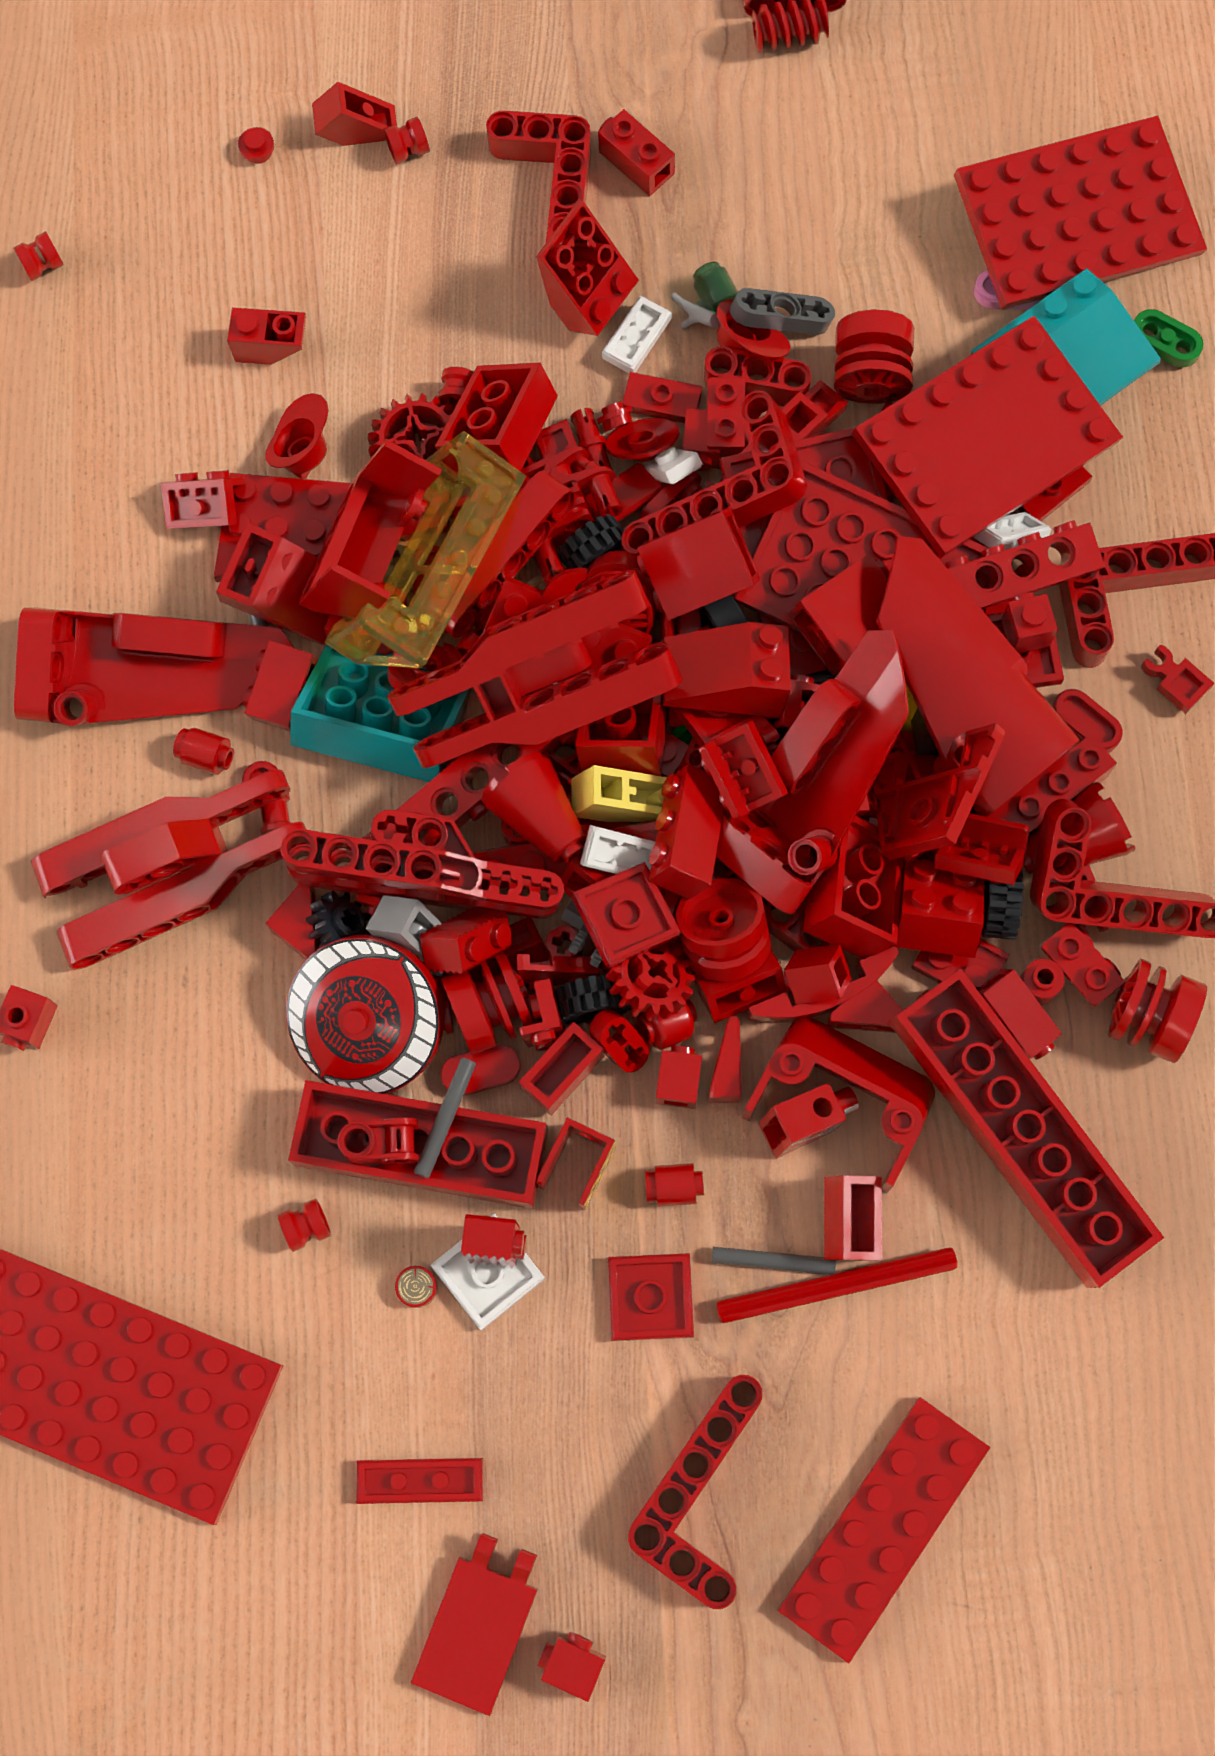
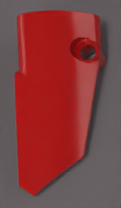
M898 536L895 542L888 582L876 623L880 630H895L905 682L939 752L933 763L934 774L960 767L966 731L997 723L1005 730L1004 739L973 804V809L978 815L988 817L1072 748L1080 739L1026 677L1028 675V668L1021 655L923 539Z
M27 607L22 609L18 622L14 714L18 720L75 726L86 723L233 710L243 703L248 687L250 685L254 686L258 675L256 661L262 649L266 650L268 642L273 641L292 648L294 646L282 628L128 613L102 614ZM74 697L80 700L83 706V711L79 718L75 717L70 711V702Z
M895 630L867 631L837 677L826 680L817 688L771 755L788 793L781 798L750 811L736 820L732 818L728 811L722 817L716 857L773 906L785 913L794 914L822 873L835 865L838 855L837 850L909 715L904 670ZM811 846L817 852L816 864L810 861L809 853Z

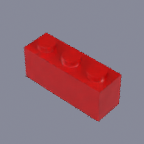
M687 764L677 773L669 775L662 786L661 795L664 796L662 810L655 822V829L658 831L655 845L649 855L651 869L648 881L684 898L691 899L712 883L724 808L720 802L719 790L712 776Z

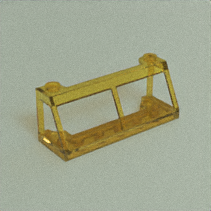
M462 431L426 459V461L439 467L442 471L440 476L426 490L423 499L427 500L430 504L385 584L384 589L391 592L385 606L375 609L371 604H366L362 607L356 618L348 617L336 622L324 642L356 664L420 668L426 665L526 478V475L465 431ZM450 453L457 460L458 473L441 462ZM471 487V492L431 565H424L464 489ZM420 574L425 575L409 606L406 607L402 603L415 579ZM382 642L403 657L374 655Z

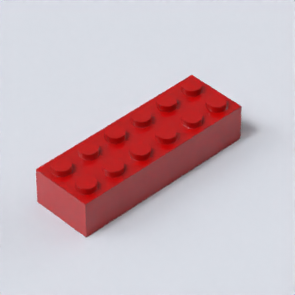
M305 1080L288 1161L294 1166L534 1209L538 1188L536 1180L541 1172L548 1127L545 1122L458 1107L428 1179L414 1173L418 1162L409 1164H354L348 1161L340 1151L337 1142L338 1134L345 1125L355 1121H380L401 1117L418 1119V1126L414 1128V1152L419 1154L420 1158L442 1104ZM363 1133L352 1135L347 1142V1149L352 1153L364 1151L369 1144V1137ZM401 1133L398 1134L399 1149H401Z

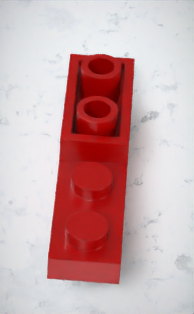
M819 380L804 395L799 392L782 408L786 415L793 441L822 433L846 411L848 401L822 380ZM748 444L741 453L751 451L750 445Z

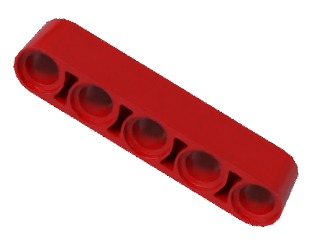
M545 470L536 473L430 598L425 608V615L456 639L466 635L496 600L505 577L514 578L571 510L576 498L575 492Z

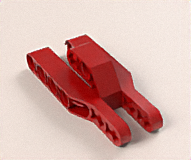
M635 570L622 571L488 627L460 661L392 690L387 698L396 716L407 715L474 687L486 712L419 741L413 747V750L422 768L436 766L490 743L538 745L663 694L678 686L683 679L666 642L648 645L573 676L592 664L582 637L611 626V629L619 627V622L641 613L648 607L651 608Z
M283 770L267 771L209 798H161L36 855L31 860V864L44 898L66 892L77 886L84 888L88 886V881L106 873L114 893L118 895L127 894L186 869L61 926L57 930V935L69 968L75 970L89 967L218 909L246 875L282 860L283 857L280 852L282 838L294 829L307 830L303 822L284 825L229 851L219 826L286 796L290 792V787ZM297 842V843L293 844V846L290 848V850H291L293 847H295V846H297V845H299V844H308V843H305V842Z
M384 810L373 818L371 824L373 840L305 829H294L288 832L280 843V852L291 879L302 886L360 895L364 894L379 898L386 895L417 899L422 904L438 907L504 911L510 915L536 919H547L557 912L564 894V884L556 873L476 859L454 820L449 818L398 810ZM388 823L395 824L396 831L400 832L393 833L392 839H385L384 832L381 831L388 827ZM408 825L413 826L412 844L406 843V834H402H408ZM434 829L440 833L442 838L438 844L426 846L419 841L418 837L423 830ZM297 842H305V843H308V844H299V845L293 847V848L290 850V848L293 846V844H295V843H297ZM303 856H308L307 858H305V859H303V860H298L299 858H301V857H303ZM343 862L349 863L348 865L342 867L337 866L338 864ZM383 868L390 869V871L386 873L377 872L378 870ZM423 874L431 876L428 879L416 878L417 876ZM482 883L489 884L488 890L481 889ZM500 884L508 885L507 895L499 893ZM522 889H528L529 896H522ZM540 890L548 891V901L540 900Z

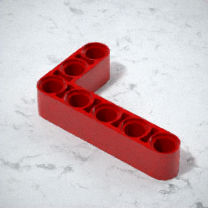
M497 111L491 114L486 122L489 150L493 156L502 160L554 163L546 236L547 242L579 199L583 200L586 204L591 160L590 125L586 119L577 115ZM571 170L577 171L575 173H567V171ZM567 202L574 203V204L568 205V206L562 205V204L567 203Z
M759 390L753 391L745 396L740 405V416L756 466L632 522L625 528L621 537L622 546L627 552L639 555L637 547L648 539L652 540L677 529L681 524L684 526L708 516L716 508L719 511L730 506L738 527L741 528L792 505L803 497L807 488L806 479L786 415L768 393ZM767 411L763 417L759 418L762 413ZM777 444V446L769 452V449L773 445ZM786 476H788L787 480L783 484L779 485L780 481ZM753 492L751 497L744 501L745 497Z
M1215 533L1099 548L1105 564L1104 568L1087 575V578H1078L1059 584L1071 650L1075 661L1086 668L1097 667L1104 662L1114 643V634L1105 593L1215 579ZM1185 555L1195 556L1199 564L1189 562ZM1147 560L1157 561L1162 568L1155 569L1151 567ZM1115 564L1120 566L1124 573L1118 574L1113 572L1109 565ZM1084 604L1090 606L1094 614L1081 612L1077 605ZM1085 641H1096L1100 645L1101 650L1088 648Z
M1058 799L1047 807L1030 888V900L1049 920L1201 938H1215V899L1209 895L1081 880L1091 832L1090 816L1085 810L1068 799ZM1069 813H1074L1075 819L1069 827L1061 829L1062 818ZM1062 852H1067L1066 862L1062 866L1053 868L1055 857ZM1060 891L1058 901L1051 906H1046L1047 897L1053 892ZM1093 896H1098V902L1095 907L1085 910L1087 900ZM1136 900L1135 909L1129 914H1124V908L1128 902ZM1174 904L1173 913L1169 917L1162 919V914L1166 907ZM1212 909L1211 917L1201 923L1202 914Z
M738 1375L726 1384L628 1531V1543L635 1554L712 1609L721 1610L728 1607L734 1601L736 1596L734 1578L726 1569L674 1531L761 1403V1385L755 1378L749 1375ZM739 1382L750 1384L755 1392L753 1402L747 1407L736 1405L731 1397L733 1386ZM722 1417L730 1423L731 1434L726 1441L716 1442L709 1437L707 1426L713 1418ZM692 1452L702 1454L707 1460V1470L698 1478L688 1476L683 1468L685 1457ZM675 1488L682 1493L683 1505L679 1511L667 1513L660 1507L659 1496L665 1489ZM644 1524L654 1526L659 1532L658 1543L650 1549L641 1548L635 1541L636 1529ZM678 1550H686L694 1558L692 1570L684 1575L675 1573L669 1565L671 1555ZM713 1576H721L728 1581L729 1591L721 1600H712L705 1594V1584Z

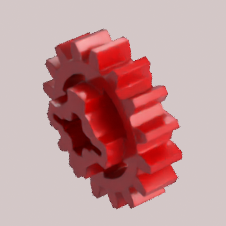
M669 942L612 966L606 974V979L615 982L609 990L610 994H620L622 996L619 1006L622 1008L630 1004L633 1007L632 1016L634 1017L641 1011L646 1012L648 1021H653L658 1013L663 1020L668 1019L673 1012L678 1013L693 994V990L689 986L695 980L694 975L685 972L691 965V962L689 960L681 961L678 958L682 951L680 947L671 951L668 948Z

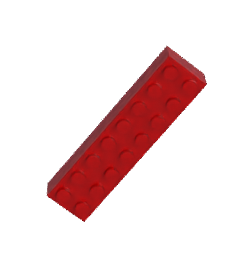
M961 968L888 1021L1086 1288H1100L1165 1238Z

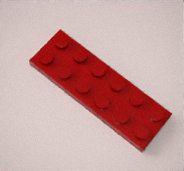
M918 1397L777 1611L849 1664L991 1447L923 1398Z

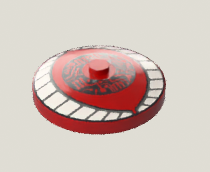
M353 935L340 938L321 947L311 954L300 966L289 988L286 1003V1020L289 1035L298 1056L306 1067L326 1084L387 1094L406 1086L417 1078L432 1062L443 1036L444 1007L441 993L432 974L424 963L410 950L383 937Z

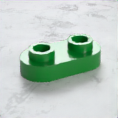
M1155 309L1144 310L1134 319V322L1162 360L1176 367H1189L1198 360L1204 343L1201 335L1193 328ZM1149 330L1153 332L1154 336H1148L1143 331ZM1176 348H1183L1187 353H1180Z

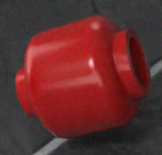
M688 999L678 1013L673 1012L666 1020H663L658 1013L653 1021H648L646 1012L641 1011L635 1017V1025L638 1033L647 1045L664 1050L692 1037L694 1022L697 1021V1012L693 1003Z

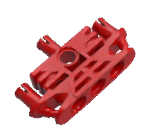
M571 447L522 468L518 478L498 479L454 501L448 509V516L454 519L453 525H451L450 534L444 541L443 550L453 554L454 558H465L536 473L545 470L576 494L571 510L530 558L535 557L543 582L549 583L551 578L554 577L551 567L556 574L565 570L556 547L563 545L564 540L569 536H573V533L578 528L583 529L586 527L585 523L595 521L588 506L586 495L592 494L599 517L611 516L607 507L608 504L613 509L615 516H618L623 511V507L611 483L614 481L616 473L609 467L599 466L594 461H589V452L583 447Z

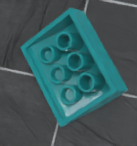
M1087 268L971 350L972 355L1035 315L1100 406L1158 365L1161 359L1114 292Z
M327 642L291 710L290 745L430 782L446 768L449 760L433 767L422 768L413 747L424 738L461 723L472 688L407 715L396 716L387 698L388 694L394 690L387 676L388 662L393 654L384 655L335 648ZM424 667L420 668L421 671L430 672Z

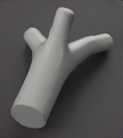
M676 293L671 295L670 298L689 315L681 323L682 329L685 330L695 323H702L712 328L718 327L720 322L717 318V313L703 308L702 301H697L696 304H693Z

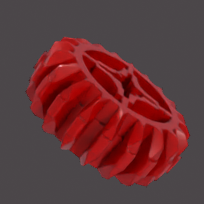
M423 393L420 394L418 401H412V397L406 394L405 403L399 404L398 401L392 399V410L389 411L381 408L379 412L381 420L372 419L371 426L374 432L368 433L367 438L369 445H371L368 449L370 458L387 439L442 469L440 476L434 482H437L438 485L444 488L446 484L444 476L447 475L452 478L453 476L440 454L431 461L430 458L438 453L435 445L454 411L453 406L450 403L442 406L441 400L437 395L430 402H427L426 395ZM422 423H429L435 426H426ZM406 426V428L402 432L396 434L400 429ZM415 433H418L419 440L422 441V444H420L422 453H418L417 445L414 444L416 442Z

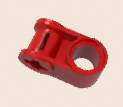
M401 1117L380 1121H355L348 1123L338 1134V1147L345 1158L354 1164H409L418 1162L419 1154L414 1152V1128L418 1126V1119ZM357 1133L367 1135L369 1137V1144L364 1151L352 1153L347 1149V1142L352 1135ZM399 1133H401V1149L398 1147Z

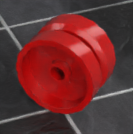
M722 877L712 879L709 887L691 899L683 897L680 900L675 913L677 925L681 931L680 938L685 958L691 962L690 967L696 974L708 980L721 982L743 979L757 971L768 959L772 944L762 896L749 884L740 879Z

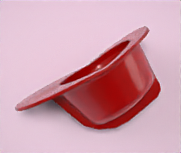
M726 299L720 302L716 309L717 318L720 322L717 329V341L720 347L749 351L761 357L771 359L782 358L788 355L791 349L790 342L782 332L773 329L743 326L736 322L730 314V306L734 299Z
M316 393L305 394L294 400L286 408L265 452V460L271 467L285 468L297 478L306 479L311 470L323 461L327 453V443L322 431L327 421L329 409L328 403L322 395Z

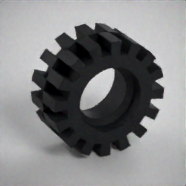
M605 515L604 518L602 516L597 517L594 522L589 521L585 523L586 527L583 529L578 528L574 536H569L565 540L567 544H563L560 547L561 551L558 552V555L567 570L579 567L587 568L596 557L623 547L621 537L624 530L614 516Z
M1022 869L1014 885L993 883L985 879L982 937L1016 939L1018 928H1020V916H1022V892L1024 889Z
M602 974L599 977L594 975L588 976L589 978L576 979L575 982L564 983L563 986L555 989L561 1022L565 1024H571L572 1022L575 1024L582 1022L591 1023L599 1012L606 1009H613L618 1014H625L632 1009L630 1004L622 1008L619 1006L622 999L620 994H610L609 990L615 982L606 979V974Z

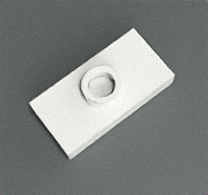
M640 295L602 351V359L629 374L630 372L636 373L672 319V312Z
M672 447L659 453L653 460L644 464V468L655 480L674 484L701 468L703 463L697 452Z
M1022 512L1005 516L973 538L989 548L1003 544L1005 550L1018 546L1017 539L1036 532H1039L1041 538L1050 536L1052 529L1028 513Z
M590 825L580 864L617 874L645 862L650 870L649 855L655 845V841Z

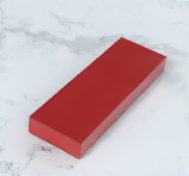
M483 1458L357 1460L356 1504L483 1501Z

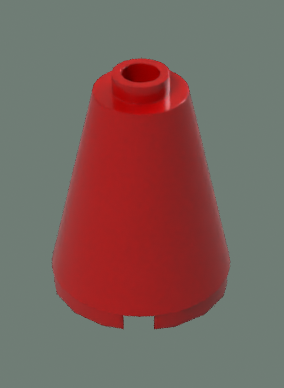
M533 752L524 755L505 767L509 774L500 783L495 777L493 778L482 796V802L491 813L555 863L565 862L569 864L573 858L582 855L587 837L550 759L545 754L543 756L540 752Z
M1098 781L1088 786L1072 800L1085 810L1091 819V832L1084 866L1125 856L1136 849L1135 845L1125 843L1132 836L1112 798L1109 797L1103 800L1102 796L1099 795L1098 792L1105 788ZM1069 813L1062 818L1061 829H1065L1073 823L1075 819L1074 813ZM1042 826L1028 837L1027 859L1023 866L1029 875L1034 872ZM1062 852L1055 857L1053 868L1062 866L1066 862L1067 852Z

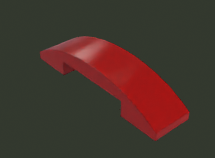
M894 946L875 956L860 960L855 966L859 979L849 983L841 999L797 1004L792 1007L787 993L784 992L749 1007L746 1012L748 1019L758 1022L783 1023L794 1022L797 1019L806 1017L813 1018L831 1012L843 1002L861 993L878 980L893 963L899 951Z

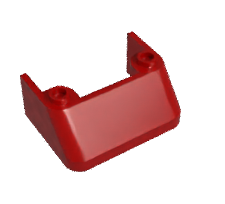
M386 439L350 484L302 592L299 605L313 612L368 620L372 615L378 617L391 592L384 589L385 585L381 583L404 528L411 519L418 521L422 516L428 503L427 500L423 499V496L431 484L440 476L442 469Z
M806 1017L795 1020L772 1055L744 1109L742 1118L750 1122L772 1078L785 1085H798L807 1079L813 1066L887 1104L881 1117L882 1130L887 1138L901 1145L882 1184V1192L887 1194L894 1186L935 1099L933 1083L919 1072L814 1018Z

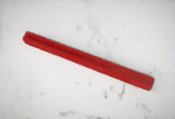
M949 1247L717 1302V1313L721 1323H728L954 1270L958 1267L957 1257L953 1248Z

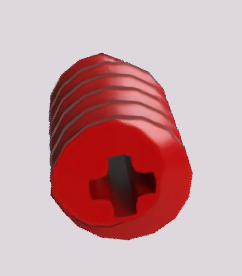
M788 0L785 11L780 2H774L771 13L766 4H760L757 15L754 10L752 11L753 34L759 53L763 52L765 41H769L772 50L776 51L779 39H783L786 48L789 49L791 48L793 37H797L801 47L805 46L807 35H811L815 45L819 44L821 33H825L826 37H829V20L825 0H814L813 6L810 0H801L799 8L795 0Z

